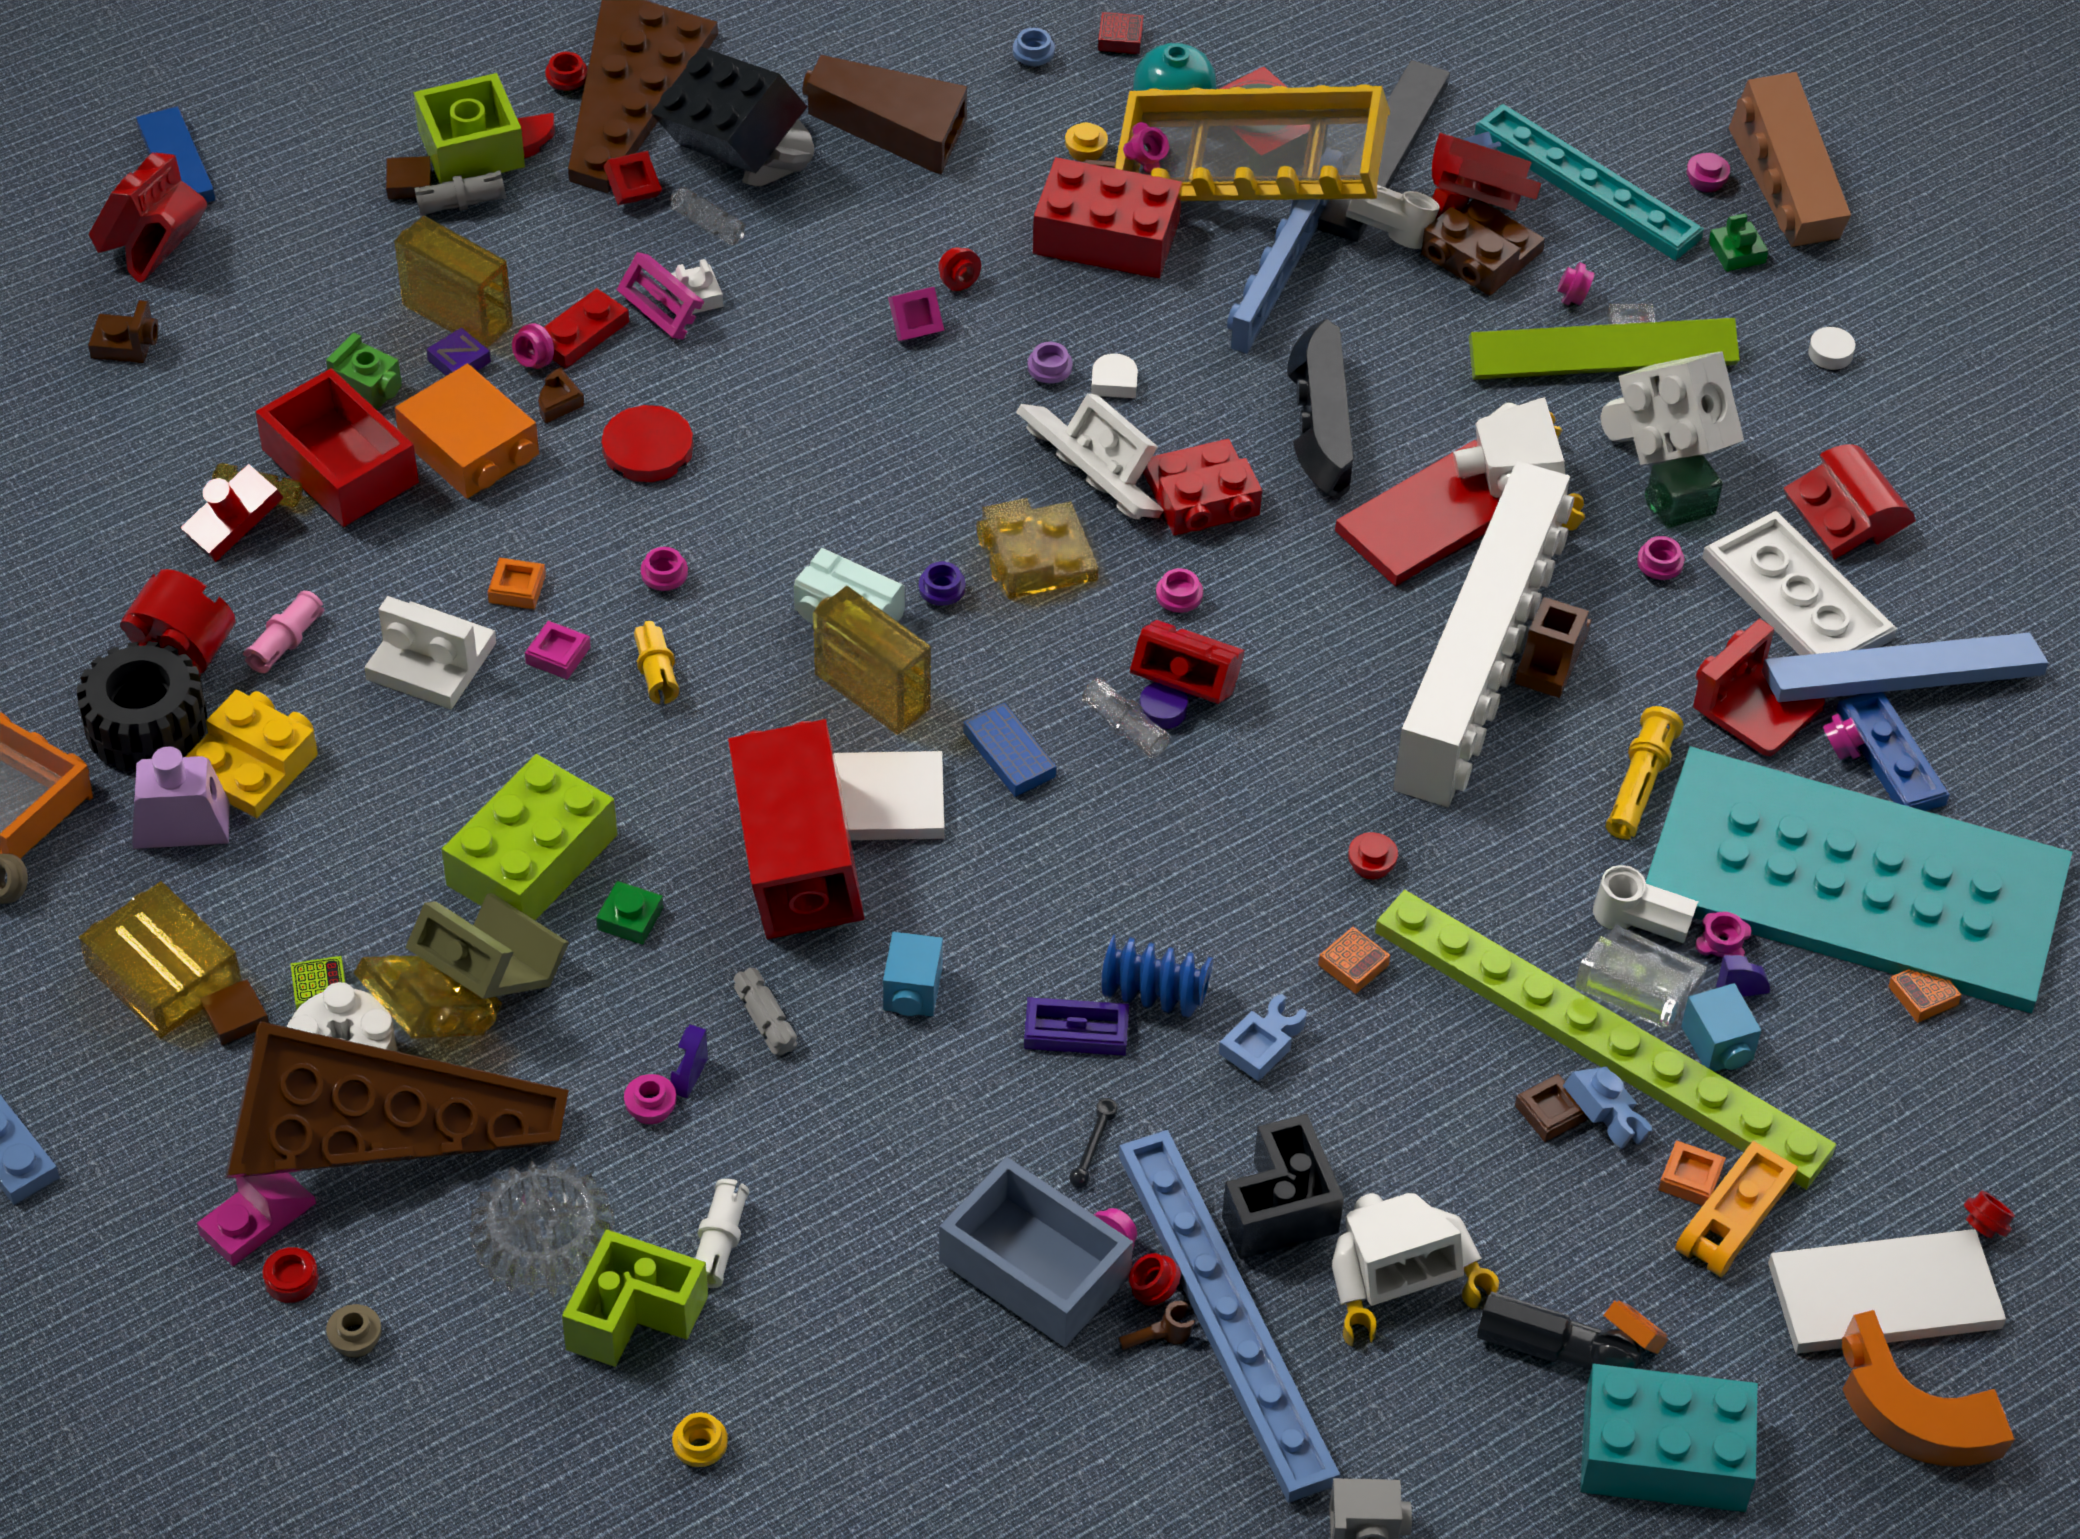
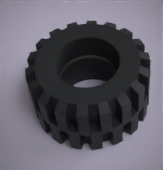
M148 641L146 646H139L138 642L127 643L128 647L120 650L116 646L107 650L108 656L105 658L100 656L95 658L91 662L92 669H85L80 677L82 684L77 685L76 694L86 739L92 752L99 753L101 761L107 765L115 761L117 769L127 771L130 767H136L137 762L142 759H152L153 754L163 747L177 748L181 752L182 757H185L187 755L186 750H192L200 742L199 736H205L208 715L200 675L197 667H193L192 659L186 654L179 655L178 649L168 645L165 648H160L159 642ZM154 704L146 708L132 709L140 705Z

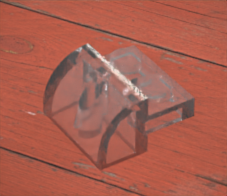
M1615 925L1606 938L1600 936L1581 961L1576 978V989L1667 1032H1671L1679 1023L1683 1008L1687 1004L1688 996H1692L1702 983L1707 967Z

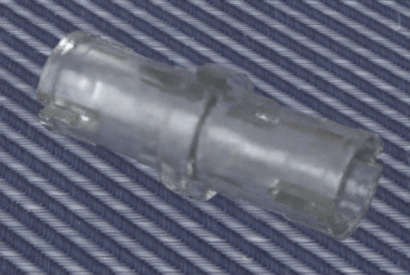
M1103 678L1093 680L1085 688L1082 694V702L1106 719L1109 723V729L1117 736H1125L1151 759L1159 756L1167 748L1170 742V734L1151 721L1143 713V707L1135 700H1127L1121 696Z

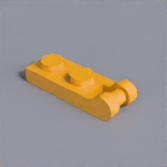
M1752 1141L1682 1232L1676 1243L1675 1250L1688 1258H1691L1693 1255L1708 1263L1707 1269L1722 1278L1729 1270L1737 1254L1793 1182L1798 1167L1757 1142ZM1709 1230L1724 1238L1719 1246L1705 1238Z

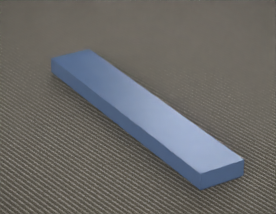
M2031 633L1769 658L1764 659L1762 674L1777 701L1788 702L2041 676L2046 673L2048 661Z

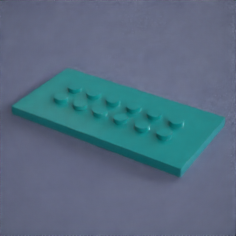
M1689 746L1646 884L1698 901L1693 918L1703 920L1709 913L1731 912L1739 916L1751 927V934L1894 975L1909 969L1950 980L1961 994L2032 1014L2073 852Z

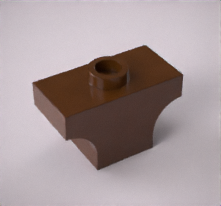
M1543 597L1528 631L1527 642L1516 673L1515 684L1560 698L1589 634L1591 619H1588L1589 611Z

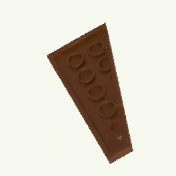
M646 0L601 1L568 166L569 182L605 193L610 192L612 188L606 175L604 164L608 159L637 153L658 122L651 114L652 110L659 103L662 94L673 85L684 71L690 58L697 54L701 47L709 49L718 36L717 21Z

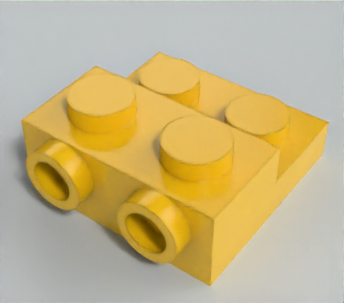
M236 689L206 720L208 734L185 757L203 756L208 758L229 799L230 805L257 819L318 755L313 725L304 715L298 712H291L289 716H286L275 710L272 701L263 693L254 691L248 696Z

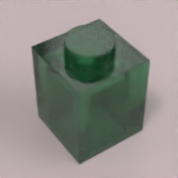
M1703 454L1673 459L1652 466L1649 484L1645 489V499L1649 509L1653 513L1658 514L1668 529L1716 514L1723 482Z

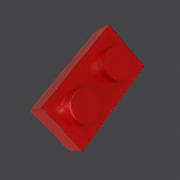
M596 288L544 326L554 344L552 360L567 369L629 323V309Z

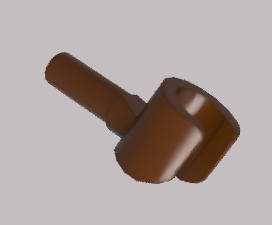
M1174 1301L1166 1307L1162 1321L1151 1324L1150 1327L1118 1337L1121 1349L1125 1350L1160 1338L1172 1344L1186 1342L1191 1335L1195 1320L1186 1323H1179L1177 1321L1186 1315L1188 1304L1183 1301Z

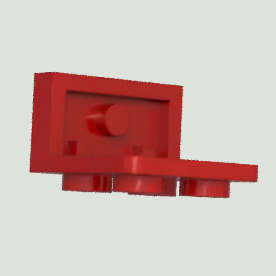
M1759 618L1745 631L1738 630L1735 632L1720 654L1716 657L1712 655L1707 657L1700 665L1695 676L1696 680H1698L1693 708L1762 755L1772 756L1823 710L1825 699L1777 701L1762 674L1764 659L1768 658L1775 628Z

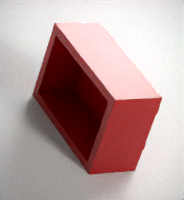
M1055 157L1034 213L1032 254L1160 279L1180 221L1182 181Z
M332 368L255 411L262 450L343 527L419 483L414 444Z

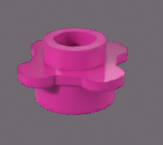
M1140 122L1134 125V135L1131 141L1124 145L1123 151L1126 158L1143 165L1144 171L1151 174L1154 168H1160L1159 161L1167 155L1169 142L1166 135L1160 129L1149 127L1146 123ZM1144 145L1148 148V152L1144 149Z
M1731 912L1707 914L1702 921V925L1705 928L1703 935L1698 937L1695 943L1698 952L1703 955L1713 954L1718 957L1725 955L1744 956L1745 951L1742 946L1744 940L1749 939L1751 936V927L1739 916ZM1719 937H1726L1728 940L1724 941L1721 940Z

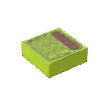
M342 956L290 963L296 1010L311 997L324 992L329 985L338 982L345 983Z

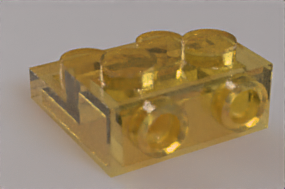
M1023 498L982 507V520L976 522L978 541L982 549H989L991 554L989 556V564L992 577L995 582H1002L1008 599L1098 580V565L1071 501L1031 509L1028 499Z
M388 955L382 957H362L353 972L412 1039L484 1035L494 1024L497 1012L503 1004L496 996L481 998L418 956Z

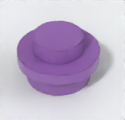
M1044 342L1037 345L1030 354L1027 368L1029 374L1040 382L1058 383L1069 377L1072 372L1073 362L1063 345L1056 342Z

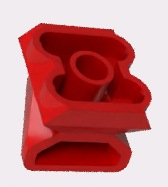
M153 152L141 163L134 173L130 172L114 191L111 192L88 235L98 253L125 246L127 270L137 282L141 283L154 272L197 226L207 208V201L181 180L176 155Z

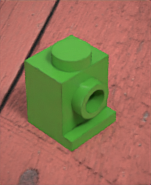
M356 333L351 334L326 359L327 370L332 368L376 410L388 399H392L402 386L399 360L362 343L361 336Z

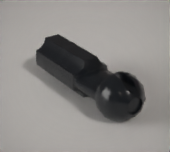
M1492 1291L1488 1295L1477 1332V1338L1552 1362L1560 1360L1589 1370L1592 1369L1593 1364L1637 1369L1641 1356L1637 1342L1622 1330L1610 1328L1601 1330L1572 1321L1568 1315Z

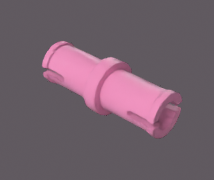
M301 591L282 614L273 615L267 621L266 630L244 651L243 655L247 657L245 659L246 663L259 673H267L287 649L292 650L296 648L303 639L302 633L325 611L321 607L323 603L319 597L310 591Z

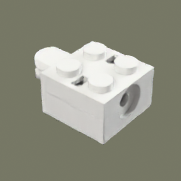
M1722 351L1654 364L1618 376L1623 397L1610 401L1602 408L1601 425L1605 434L1610 440L1616 442L1634 440L1640 465L1707 454L1744 441Z

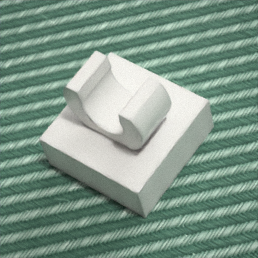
M705 259L700 260V267L685 270L683 264L677 266L674 273H671L704 301L702 308H695L692 314L723 307L722 291L710 264L708 265ZM670 291L672 297L683 305L684 302Z

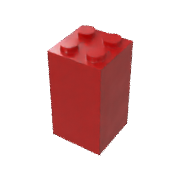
M826 719L812 722L801 721L792 726L767 731H751L741 736L728 738L751 884L766 939L865 920L840 777Z

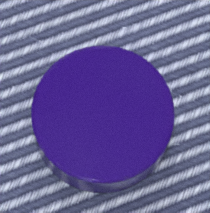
M1157 682L1152 683L1141 692L1139 701L1140 717L1147 725L1153 728H1174L1180 725L1187 715V695L1183 691Z

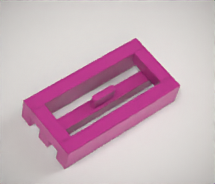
M639 252L636 253L616 289L672 338H685L687 331L684 329L685 325L694 322L696 318L692 314L694 309H701L704 304L700 297L650 255ZM642 268L684 302L683 305L642 272ZM635 281L675 313V319L673 320L636 289L633 286Z

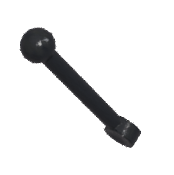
M1110 1098L1101 1099L1097 1103L1096 1114L1098 1119L1079 1166L1070 1172L1069 1180L1077 1188L1085 1187L1089 1183L1088 1169L1107 1121L1116 1117L1117 1104Z

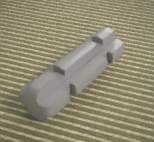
M748 968L744 972H738L734 976V989L740 999L747 1002L744 1006L761 1035L767 1037L765 1042L771 1052L777 1056H782L786 1052H792L797 1047V1035L790 1023L784 1022L786 1016L770 989L763 986L765 981L760 972L755 968Z

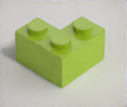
M606 1229L562 1314L566 1350L616 1367L637 1323L687 1340L708 1298L706 1262Z

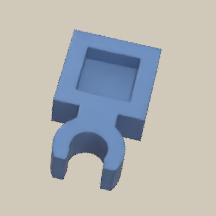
M1279 994L1270 1001L1265 1018L1251 1011L1220 1041L1218 1054L1259 1081L1291 1050V1036L1299 1034L1304 1029L1307 1011L1302 1008L1292 1017L1282 1016L1281 1013L1285 1009L1286 997L1283 994Z
M1607 1066L1573 1071L1564 1083L1563 1087L1593 1123L1602 1121L1608 1127L1609 1137L1618 1147L1625 1148L1631 1138L1638 1145H1642L1652 1132V1127L1648 1121L1640 1114L1632 1111L1637 1102L1624 1088L1622 1080L1615 1073L1611 1072Z

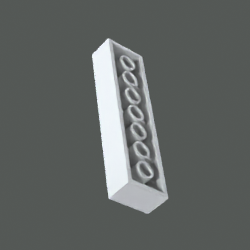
M1516 460L1402 727L1393 791L1449 807L1456 789L1460 791L1465 790L1472 770V763L1468 761L1471 755L1479 756L1485 740L1487 729L1483 728L1482 725L1485 724L1486 720L1492 722L1495 718L1501 694L1496 693V691H1498L1500 686H1508L1515 660L1510 659V657H1512L1514 652L1520 654L1524 647L1528 633V626H1524V623H1526L1527 619H1534L1542 598V593H1538V589L1541 586L1547 588L1553 575L1555 561L1551 560V557L1554 554H1562L1569 529L1561 526L1562 523L1567 524L1574 503V497L1567 495L1570 481L1569 475Z

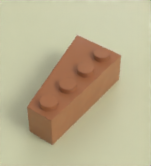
M1797 72L1749 79L1741 98L1737 101V108L1728 129L1773 211L1779 228L1784 232L1791 247L1840 239L1851 213Z

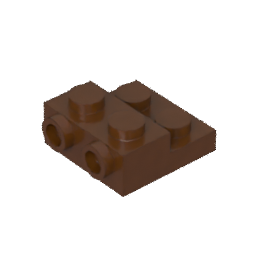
M1474 199L1460 211L1450 207L1424 229L1421 255L1458 276L1469 285L1491 296L1543 252L1545 238L1487 203Z

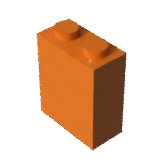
M468 363L395 406L397 428L414 444L415 453L466 499L482 489L489 488L503 476L520 466L526 465L539 455L536 422Z

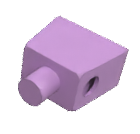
M163 747L153 754L152 759H142L137 762L133 849L228 844L230 802L208 758L203 756L182 757L181 752L177 748Z

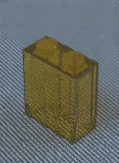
M422 216L411 227L403 230L398 238L394 240L403 306L452 333L462 327L486 348L513 326L506 260L426 216Z
M847 585L834 596L827 597L818 604L813 611L815 675L896 735L900 734L931 709V646Z
M162 881L147 891L138 893L122 908L107 918L95 922L86 932L78 936L86 967L159 1039L202 1010L200 998L242 981L236 952Z

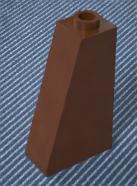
M820 55L813 71L808 70L803 81L802 93L808 96L809 115L938 174L943 173L967 119V86L825 55Z

